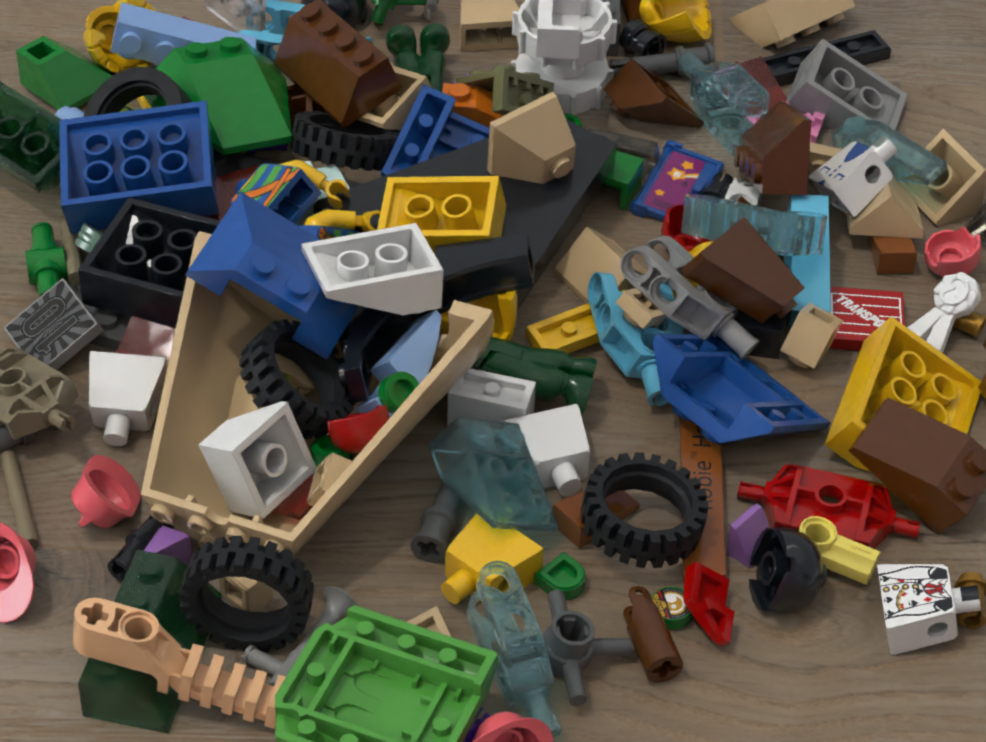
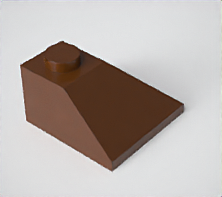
M632 58L629 59L603 89L612 99L610 106L624 118L629 114L640 122L701 128L705 123L668 82Z

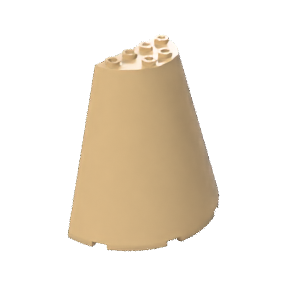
M198 232L194 241L189 268L212 234ZM187 277L141 490V496L151 507L150 515L162 523L171 524L181 532L199 541V548L207 542L214 545L215 539L225 537L228 543H230L232 536H242L244 543H248L250 536L260 538L259 545L266 546L268 541L278 544L276 551L279 553L285 548L293 553V558L483 355L494 332L493 311L454 300L448 312L449 332L439 336L428 375L360 453H353L350 465L314 506H310L307 501L314 477L313 473L264 519H261L257 515L252 517L229 511L199 448V444L228 420L235 381L241 375L240 372L243 369L239 366V360L242 357L241 352L246 345L273 321L277 320L279 322L281 319H288L289 323L293 320L300 323L301 321L231 280L223 294L219 296ZM337 342L335 348L338 352L335 356L337 359L344 358L340 344ZM374 375L371 376L369 394L380 383ZM317 388L305 397L322 405ZM356 402L353 406L354 410L350 414L360 413L357 407L362 402Z

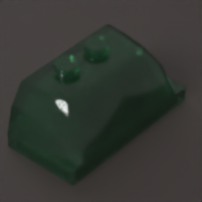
M1 81L0 170L31 187L38 193L55 189L61 184L59 120L62 119Z

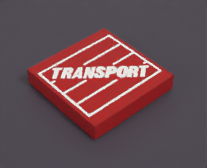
M830 286L831 314L844 320L830 348L860 351L864 340L891 316L905 326L903 292Z

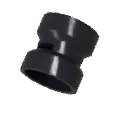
M634 19L623 28L619 43L625 50L635 53L636 57L664 53L667 40L658 31L651 30L650 26L643 20Z

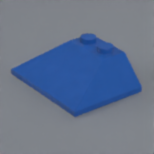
M423 84L381 171V176L489 138L490 128L454 113L453 108L456 98Z
M243 192L239 193L185 275L219 296L223 294L231 280L300 320L301 323L292 339L326 360L359 306L325 297L301 251L302 243L319 241L321 239Z
M656 334L652 341L662 397L673 405L672 410L676 415L697 424L702 428L701 434L713 443L741 442L827 429L831 424L830 421L748 358L741 359L718 336L716 338L711 336L703 340L695 334Z

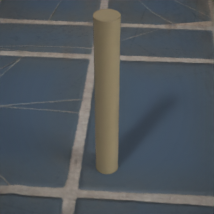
M64 218L60 221V230L68 279L71 284L80 285L78 269L82 263L79 247L74 244L77 235L76 233L70 234L66 219Z
M7 450L0 454V463L18 533L29 541L33 549H36L39 541L16 455L13 451Z

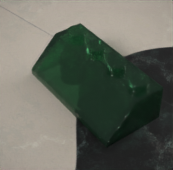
M136 550L114 602L152 613L157 618L159 624L181 645V648L191 650L193 643L204 646L209 632L201 636L195 631L196 624L189 625L185 619L186 613H182L180 609L181 601H179V594L188 565L178 557ZM207 583L206 585L213 594L222 600V593L210 583ZM93 658L88 659L78 682L83 717L169 734L182 700L178 699V693L171 686L167 694L156 691L158 680L150 674Z

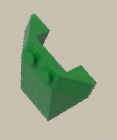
M224 37L220 41L209 43L194 42L185 47L174 48L156 68L167 74L189 96L192 102L207 101L212 146L219 153L226 155L292 142L286 78L271 60L241 37ZM157 95L144 96L152 108L167 106L163 97Z

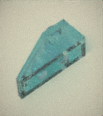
M854 116L846 119L844 124L831 133L833 146L840 149L845 148L854 141L870 148L883 135L886 136L895 145L898 152L885 165L898 181L928 186L948 168L946 161L881 121Z

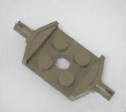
M6 348L0 353V422L7 426L11 438L16 440L48 428L50 425L56 426L64 433H69V428L73 430L76 426V420L74 417L66 414V412L79 396L74 381L22 349Z

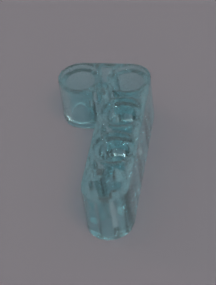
M686 194L684 197L681 232L684 234L715 241L745 217L777 255L823 254L827 215L807 211H779L701 194Z

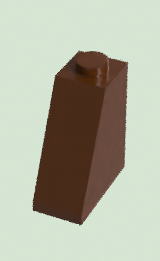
M745 217L702 250L680 270L685 277L762 324L774 314L781 319L798 305L793 298L805 288Z

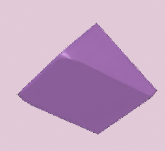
M756 503L730 525L727 554L748 568L754 567L750 565V560L756 540L763 530L770 528L762 506Z
M163 525L158 529L141 554L145 583L151 585L188 566L189 560L192 557L191 539L188 534Z

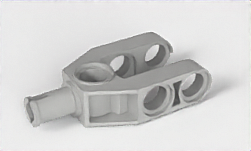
M660 236L646 243V246L635 247L623 255L620 268L624 277L674 322L703 340L711 336L714 338L718 336L741 359L745 358L759 343L757 338L755 339L734 320V313L738 308L700 285H697L695 288L681 275L682 272L680 270L694 257L671 237ZM656 244H662L667 247L670 253L668 262L653 250ZM635 254L644 256L645 263L649 267L645 275L636 273L632 268V258ZM662 282L664 284L667 283L677 293L674 301H669L661 295L660 285Z

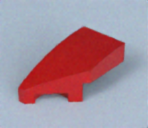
M695 562L686 567L683 593L684 603L709 637L717 645L723 647L730 644L735 611L726 607L730 579L699 562Z

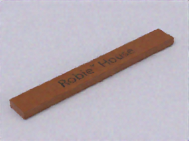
M679 417L680 469L685 467L691 472L689 479L696 477L701 482L700 489H705L707 494L706 501L709 504L705 527L698 546L694 551H691L689 557L684 560L682 559V583H684L686 567L695 562H699L726 577L721 444H716L706 439L701 434L702 428L693 421H687Z

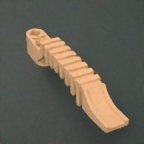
M94 597L85 599L76 606L72 643L74 649L79 654L150 674L158 680L156 690L158 692L167 694L171 686L178 693L179 700L189 702L190 698L200 701L199 706L210 709L211 705L222 708L221 713L232 716L234 711L243 714V720L254 722L256 718L265 721V727L275 729V694L286 676L278 674L276 684L272 686L266 684L267 672L257 669L254 679L244 677L246 665L235 662L232 673L223 670L225 657L217 654L213 655L210 666L202 664L204 646L193 643L191 650L181 648V645L159 624L157 618L148 611Z

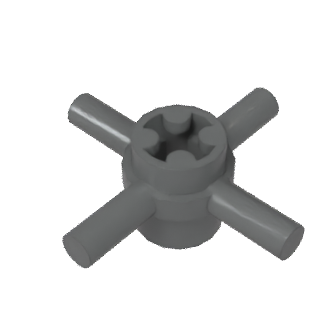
M553 590L547 595L552 623L546 629L542 638H502L501 653L503 656H541L543 666L551 674L564 677L569 703L578 706L587 701L581 669L587 666L591 656L631 655L632 641L630 638H593L595 628L592 621L582 613L568 611L564 592Z

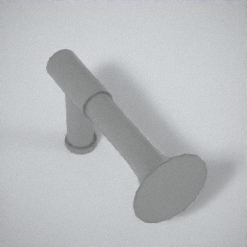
M326 586L323 589V595L327 603L323 613L284 662L250 645L244 651L243 663L253 665L273 675L267 684L275 686L278 674L288 675L315 629L326 622L334 625L347 617V609L353 605L359 606L355 599L340 588Z

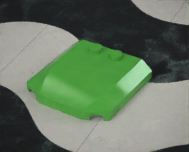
M353 605L347 609V617L334 625L326 622L315 629L275 694L276 742H463L490 691L498 666V652Z

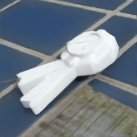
M963 272L944 276L942 281L933 290L936 307L907 327L942 353L955 319L971 314L981 301V291L978 282Z

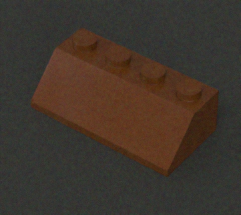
M315 0L312 3L306 4L300 11L289 18L274 64L344 129L402 89L389 58L321 0Z
M777 102L741 136L740 146H735L734 166L739 167V172L761 194L807 195L811 119L788 103Z

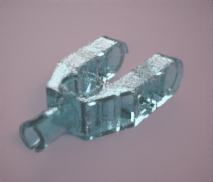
M687 52L678 60V69L691 80V99L700 117L705 122L707 130L734 156L735 146H740L741 136L753 126L744 115L749 117L760 116L761 119L766 117L769 112L770 94L740 64L717 61L705 65L695 53ZM747 102H756L759 104H750ZM724 127H735L737 129L729 130Z
M491 561L484 565L479 573L476 583L477 591L470 597L467 605L468 621L480 647L492 650L491 642L496 638L498 640L502 657L498 656V666L493 680L509 707H523L527 717L539 719L549 726L554 738L563 729L559 725L548 698L555 680L541 629L514 568L506 562ZM491 574L502 575L508 581L509 589L501 592L497 588L486 586L485 578ZM477 601H482L483 610L488 618L482 617L476 611L475 604ZM513 613L518 614L525 621V629L521 632Z

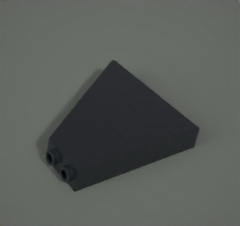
M570 120L566 121L575 141L576 150L574 168L568 174L561 178H554L544 184L499 176L506 201L502 237L528 233L534 262V285L615 164L617 143L603 135L584 129ZM489 138L348 189L350 197L343 193H337L335 196L342 201L343 208L335 209L330 206L327 197L317 200L313 206L314 214L326 209L356 211V215H363L367 211H381L387 177L495 176L491 175L487 170ZM372 216L370 219V224L375 229L378 228L380 216ZM355 227L354 229L360 233L364 232L361 227ZM532 288L516 290L517 311Z

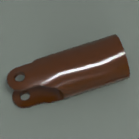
M634 586L628 593L633 606H628L623 611V616L627 623V633L646 677L652 682L668 681L681 672L683 660L666 622L653 602L650 593L644 587Z

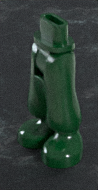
M437 23L429 24L423 28L419 39L421 54L419 56L416 54L417 42L414 30L408 25L392 27L386 34V45L389 52L396 58L395 66L427 76L431 87L442 92L446 68L444 53L450 45L448 29L442 24Z
M492 336L487 349L474 363L473 369L478 370L480 366L481 371L536 382V398L551 401L559 395L564 396L566 406L578 404L582 416L592 388L597 359L588 356L573 358V356L562 350L527 347Z

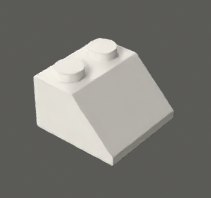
M284 401L226 420L199 444V448L229 511L252 517L257 515L261 519H264L309 478L317 468L288 402Z

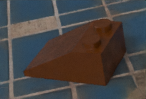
M890 398L882 402L848 450L937 534H940L966 517L986 488V450L970 435Z

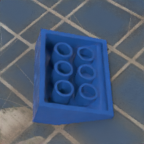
M207 101L59 120L61 208L70 234L79 233L83 223L91 225L96 230L107 229L128 198L199 216L219 214L218 188Z

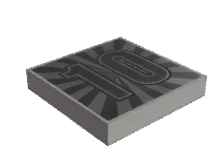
M64 278L4 327V330L18 349H22L55 370L59 369L104 331Z

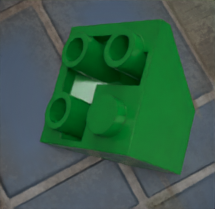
M44 35L16 50L20 83L57 110L64 106L78 108L89 102L96 90L113 76L76 49Z

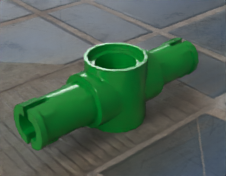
M46 222L36 223L32 227V247L30 250L25 251L29 284H34L37 287L39 297L62 278L68 280L63 246L59 247L55 243L53 227Z

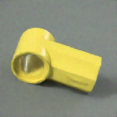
M811 516L804 519L800 525L799 532L805 533L816 543L826 568L868 585L881 552L837 534L836 526L826 518Z

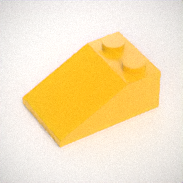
M499 176L387 177L377 230L417 223L434 254L435 246L502 237L506 201Z

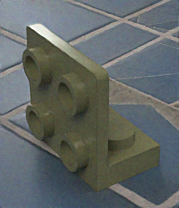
M496 65L492 71L473 70L469 72V76L456 78V83L476 85L493 92L492 112L506 115L546 94L554 92L553 82L540 79V75L537 73L517 72L515 67L511 65Z

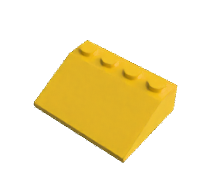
M891 316L864 340L824 445L856 468L871 472L848 450L882 402L887 398L967 434L981 393L978 388L981 381Z

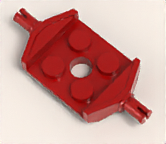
M792 463L785 464L771 482H766L765 487L740 481L737 498L762 502L761 505H765V513L770 529L784 526L799 530L804 519L811 516H819L831 521L836 526L837 534L873 549L886 538L887 534L892 532L917 539L921 521L895 517L897 510L892 509L889 490L884 484ZM830 496L836 498L839 502L834 504L827 503L821 498Z

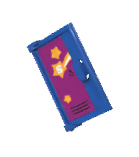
M672 140L667 141L661 156L638 196L631 202L629 206L630 212L642 218L648 215L664 221L667 209L674 205L689 204L697 207L700 193L709 187L714 175L722 171L724 163L684 149L681 143Z

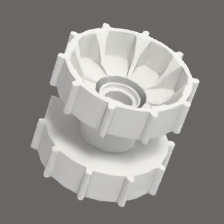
M525 0L519 11L513 12L512 35L517 36L519 56L517 60L511 61V66H514L517 72L537 73L540 75V79L553 82L554 93L559 100L563 113L575 115L593 108L600 109L601 101L606 95L603 89L613 79L614 70L608 67L606 52L610 44L616 43L617 20L612 19L610 2L581 0L579 60L536 58L539 0Z

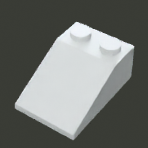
M417 223L301 244V251L325 297L328 299L399 315L418 314L442 308L444 269Z

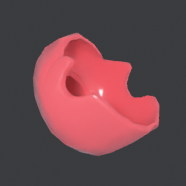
M961 227L956 231L942 230L933 233L925 243V263L932 272L941 277L959 272L968 275L979 264L982 251L981 237L979 234L975 235V237L972 236L966 227Z

